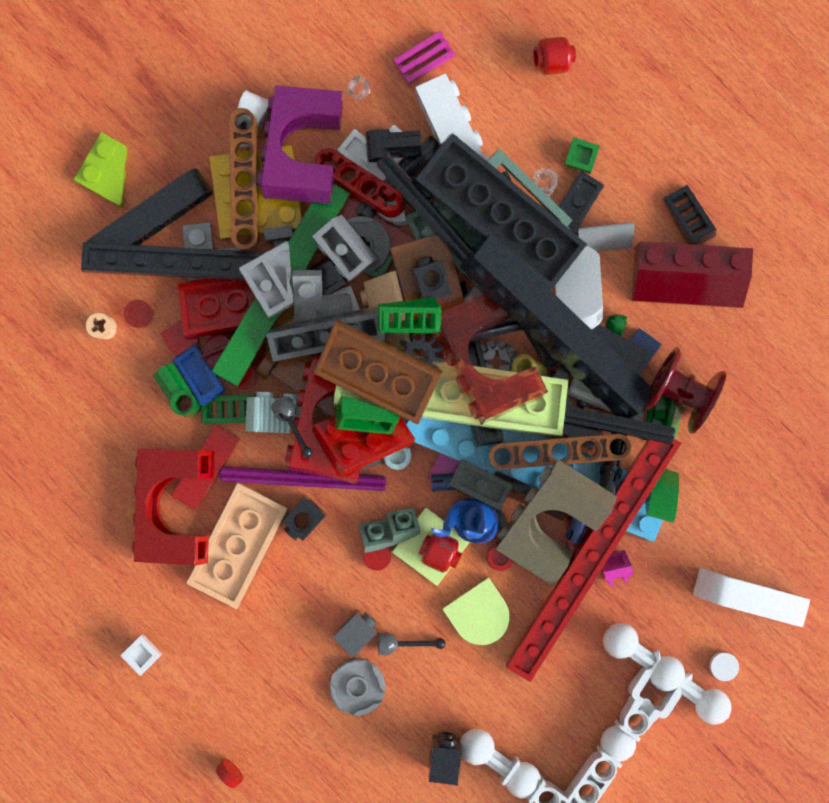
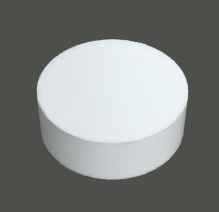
M724 651L717 652L709 661V670L718 680L729 681L738 674L739 663L730 653Z

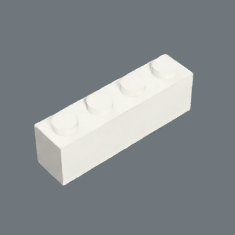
M443 74L415 87V96L439 145L443 143L448 135L453 133L486 161L490 158L488 155H483L480 148L483 143L478 131H472L470 127V113L465 105L461 106L457 96L460 93L454 80L449 81L447 75Z

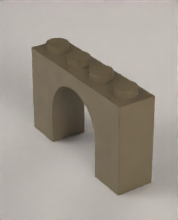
M559 459L552 468L546 466L538 478V481L541 483L538 487L531 486L524 497V500L527 501L525 505L518 504L510 519L513 521L509 525L505 522L497 534L500 541L496 548L497 551L552 586L567 569L573 552L546 535L539 527L536 515L547 510L562 511L597 531L611 514L617 496Z

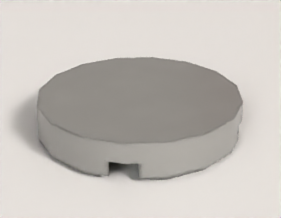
M355 658L346 660L336 668L331 677L329 689L331 698L338 709L351 715L361 716L369 714L379 706L384 697L386 684L384 675L377 665L366 659Z

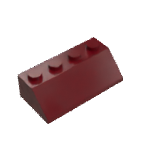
M640 241L635 246L632 301L743 308L752 277L753 248Z

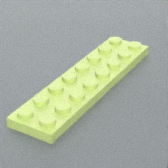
M417 358L424 362L427 361V359ZM433 362L443 373L422 418L559 438L563 435L568 380L449 362ZM336 385L333 403L335 406H337L340 397L345 396L385 409Z

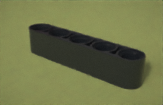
M191 169L99 231L86 242L141 245L212 195L213 191L198 169Z

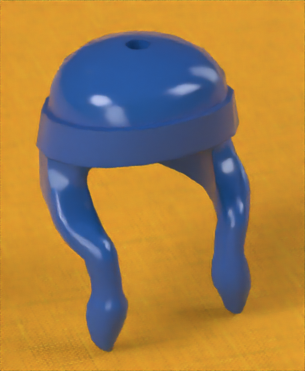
M470 496V498L462 499L451 506L444 520L443 530L431 528V531L435 536L448 537L454 527L457 534L465 541L477 544L487 543L498 532L500 525L499 515L494 507Z

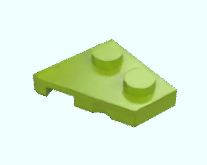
M101 132L73 180L122 208L124 205L123 188L126 181L125 163L127 161L128 148Z

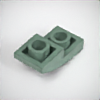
M414 508L386 512V519L360 523L358 528L365 553L399 544L419 535L421 532Z

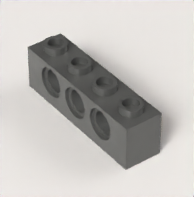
M378 306L273 327L266 334L273 362L322 352L337 320L380 341L385 340L388 333H379Z

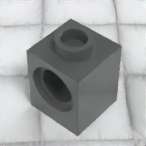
M357 610L334 634L333 639L354 657L377 634L378 629L375 627L377 622L366 611L362 614Z

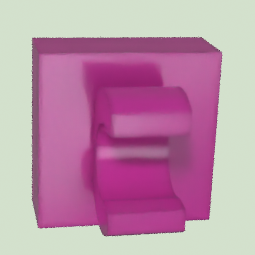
M625 550L613 552L601 570L605 581L610 586H613V579L622 578L624 583L629 580V576L633 575L632 565Z

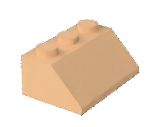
M396 271L363 282L365 290H360L363 307L369 306L371 308L378 306V304L403 301ZM389 313V322H394V313ZM401 313V321L405 320V313ZM388 333L386 339L382 340V342L399 350L406 351L399 342L403 339L411 344L409 340L410 333ZM414 350L411 355H415V358H416V354H415V350Z

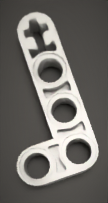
M702 568L699 569L692 594L721 606L800 627L804 625L810 599L735 579Z

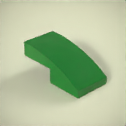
M668 469L664 470L645 500L646 515L671 523L675 521L679 495L678 472Z

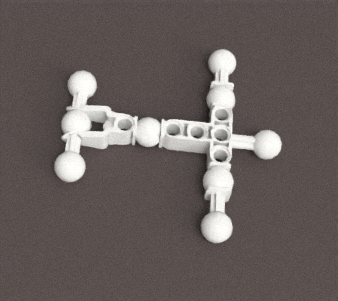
M616 623L611 625L604 633L603 645L610 656L624 659L630 657L640 664L642 668L628 685L630 697L620 713V720L616 719V725L609 727L603 732L600 746L596 747L598 751L593 752L565 792L552 782L545 781L534 765L528 762H520L517 756L510 761L496 751L493 738L482 729L469 730L461 737V757L472 765L487 764L501 774V784L503 786L506 785L507 790L513 796L527 798L529 803H597L614 779L617 767L621 768V761L627 760L634 754L636 740L639 742L641 739L639 736L644 734L658 717H668L682 695L695 704L698 717L710 725L721 724L729 718L731 702L723 691L719 689L704 690L692 681L693 674H685L683 664L677 658L660 656L659 649L651 652L639 644V637L632 626L626 623ZM649 678L657 689L668 692L657 706L652 705L648 698L640 696V692ZM633 714L641 715V721L636 726L628 725V719ZM600 761L609 762V766L604 772L595 771L596 764ZM589 784L592 786L590 794H579V789L582 785ZM542 792H552V799L548 802L540 801L539 796Z

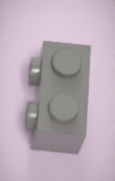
M342 215L332 218L312 236L316 240L318 248L330 257L335 264L336 270L344 278H347L348 281L359 276L378 260Z

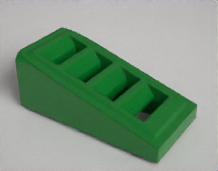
M435 297L378 304L379 333L440 332L441 306ZM389 313H394V322H389ZM401 313H405V320L401 321ZM414 313H418V319H414Z
M219 395L212 400L216 401L217 418H213L212 401L204 406L201 405L202 424L245 423L247 397H256V395ZM224 401H227V418H224ZM236 401H239V417H236Z
M345 396L340 397L335 409V429L392 434L399 421V415L391 411Z

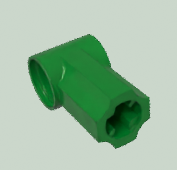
M174 362L164 365L153 374L156 382L169 400L174 413L184 417H193L200 411V403ZM185 397L191 399V407L187 411H183L180 407L181 400Z

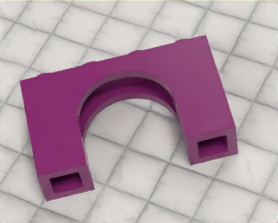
M275 85L274 96H269L268 113H271V120H266L264 135L268 137L267 145H262L261 162H265L264 170L258 171L257 185L262 187L264 198L331 204L334 184L333 166L297 162L285 154L282 146L286 138L299 129L321 128L340 130L343 110L342 91Z

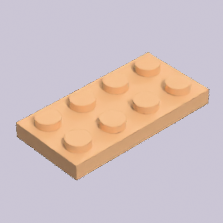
M237 483L209 538L208 564L196 565L186 584L237 609L288 507L241 483Z

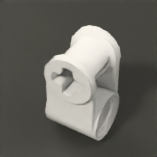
M246 90L239 101L237 109L246 108L254 114L258 123L259 136L270 114L268 113V100ZM246 115L239 117L236 123L237 128L241 130L248 128L251 124L250 117ZM242 144L239 147L249 148L251 146L249 144Z

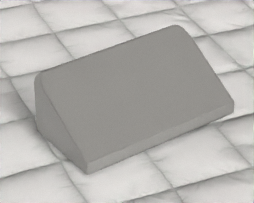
M631 222L579 228L575 234L596 252L627 249L632 247L635 226Z

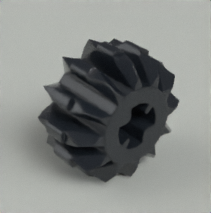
M410 333L409 340L411 344L403 339L400 340L399 344L406 349L403 352L411 355L414 350L418 353L423 350L426 352L424 358H427L426 363L436 368L438 367L433 362H444L443 357L435 356L436 353L443 351V347L437 346L432 348L437 339L435 336L431 337L428 343L424 341L426 333L420 334L419 341H416L414 333Z

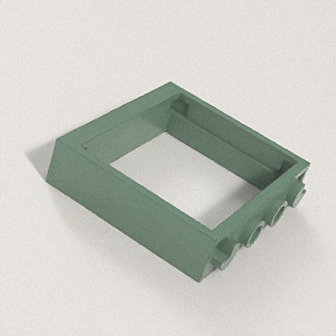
M501 149L495 151L487 162L496 169L499 165L506 169L550 214L569 228L568 225L573 220ZM444 207L440 210L447 220L453 215ZM427 224L419 234L424 238L435 235V232ZM451 251L455 268L492 303H495L476 282L468 278L467 274L459 267L462 262Z

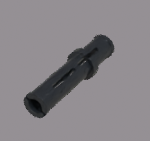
M619 438L614 439L610 443V451L614 455L621 454L625 449L624 442ZM622 460L604 461L599 470L601 475L599 485L614 495L618 479L622 477Z

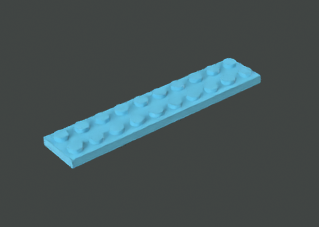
M402 417V420L415 437V443L458 461L463 459L483 470H487V472L493 475L496 471H499L530 486L538 487L541 483L538 481V478L546 466L515 469H497L490 462L489 454L492 447L496 444L475 448L470 425L422 418L417 425ZM502 429L504 437L502 443L552 439L544 435ZM558 443L553 446L551 453L555 459L560 460L566 457L568 450L563 443ZM530 445L524 448L522 455L526 461L533 462L538 458L539 451L537 447ZM499 448L494 453V460L499 464H505L510 460V452L505 448ZM581 451V453H582V455H583L584 457H591V456H592V455H589V454H587V453ZM604 461L567 464L599 485L601 477L599 470ZM621 468L623 471L622 477L618 479L616 488L618 487L623 477L627 473V470ZM644 502L626 531L654 542L663 520L646 515V505Z

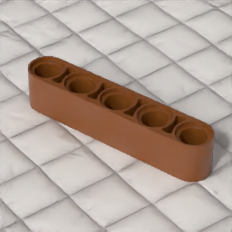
M238 108L232 112L229 119L231 238L236 247L249 250L256 247L260 237L259 187L257 185L259 171L258 123L250 110ZM243 115L249 116L251 119L250 126L244 130L238 129L236 124L238 118ZM242 144H249L251 146L250 156L245 159L239 158L237 155L238 147ZM244 172L250 173L252 177L251 184L245 188L240 187L237 182L239 175ZM242 201H249L252 204V212L248 216H241L238 212V206ZM243 229H249L253 235L252 241L248 245L241 244L238 238L240 231Z
M623 434L507 442L493 446L489 459L491 464L497 469L552 466L558 460L552 456V448L555 444L563 443L568 451L566 457L560 460L565 464L622 460L629 456L632 445L630 440ZM619 438L624 442L625 449L621 454L614 455L610 451V443L614 439ZM585 441H592L596 446V452L591 457H584L581 453V445ZM530 445L537 447L539 451L538 458L533 462L526 461L522 455L524 448ZM499 448H505L510 452V460L505 464H499L494 460V453Z

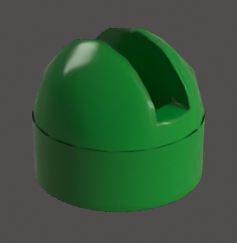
M613 314L609 316L605 326L622 337L628 316Z

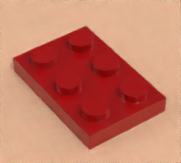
M204 279L177 284L185 339L236 331L255 299L246 281Z
M335 416L315 424L312 432L341 476H345L404 449L415 441V437L400 416L392 434L335 429Z

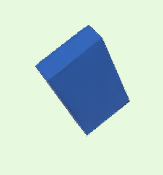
M195 344L175 357L173 362L200 405L204 406L225 392L226 389L217 375L212 373L213 369L202 360L201 355L203 353Z

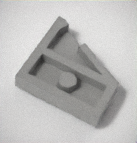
M287 241L239 268L240 273L268 319L293 305L290 253Z

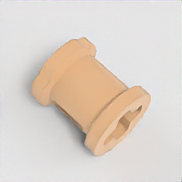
M94 313L87 319L86 330L92 337L109 340L116 334L117 324L110 316ZM100 321L105 323L103 325L106 329L104 332L98 331L100 328L98 323Z

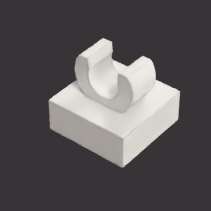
M142 634L120 656L141 676L162 653Z

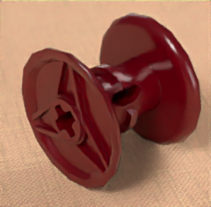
M677 346L670 352L651 384L654 391L643 409L648 410L652 408L663 395L673 400L675 406L679 407L682 405L692 410L687 427L689 433L694 434L703 425L714 408L724 387L727 374L725 371H720L709 380L707 385L696 381L694 375L687 376L677 371L676 369L681 357V351Z

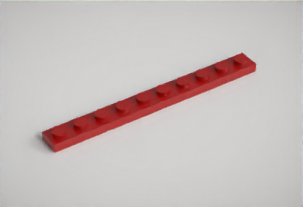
M647 439L616 488L615 496H617L611 514L597 531L593 529L589 531L567 569L560 577L506 663L507 669L529 682L532 681L680 447L681 442L674 439L672 444Z

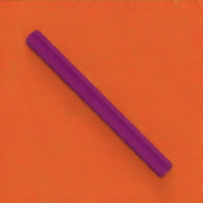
M222 467L220 470V481L287 486L384 491L387 480L385 476L359 475L358 481L354 484L291 470Z

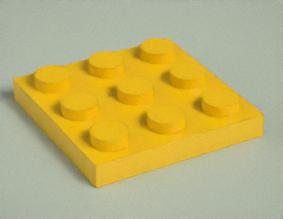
M292 145L282 146L285 154L294 160ZM260 149L258 150V170H264L265 162H261ZM251 151L238 152L237 155L239 158L245 159L250 156ZM230 154L209 156L220 239H232ZM241 173L237 180L238 185L242 188L248 187L251 184L252 177L250 173ZM259 187V234H264L263 229L289 225L292 226L293 230H296L302 220L300 202L266 199L263 197L262 187ZM242 201L238 206L239 214L241 216H248L252 212V204L249 201ZM243 229L240 231L238 238L253 235L249 229Z

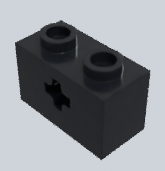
M439 732V735H432L428 765L429 782L458 786L462 747L460 738L455 737L456 734Z

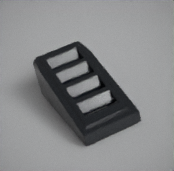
M688 185L663 198L665 205L688 244L701 245L716 236L717 229ZM687 197L688 202L677 208L675 207V203ZM693 208L694 211L683 217L681 216V213ZM698 217L700 221L688 227L686 223ZM704 227V230H702L701 232L695 235L693 234L697 230Z

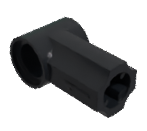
M374 129L365 133L368 162L377 163L386 154L391 155L392 158L422 156L420 130L390 132L387 129Z

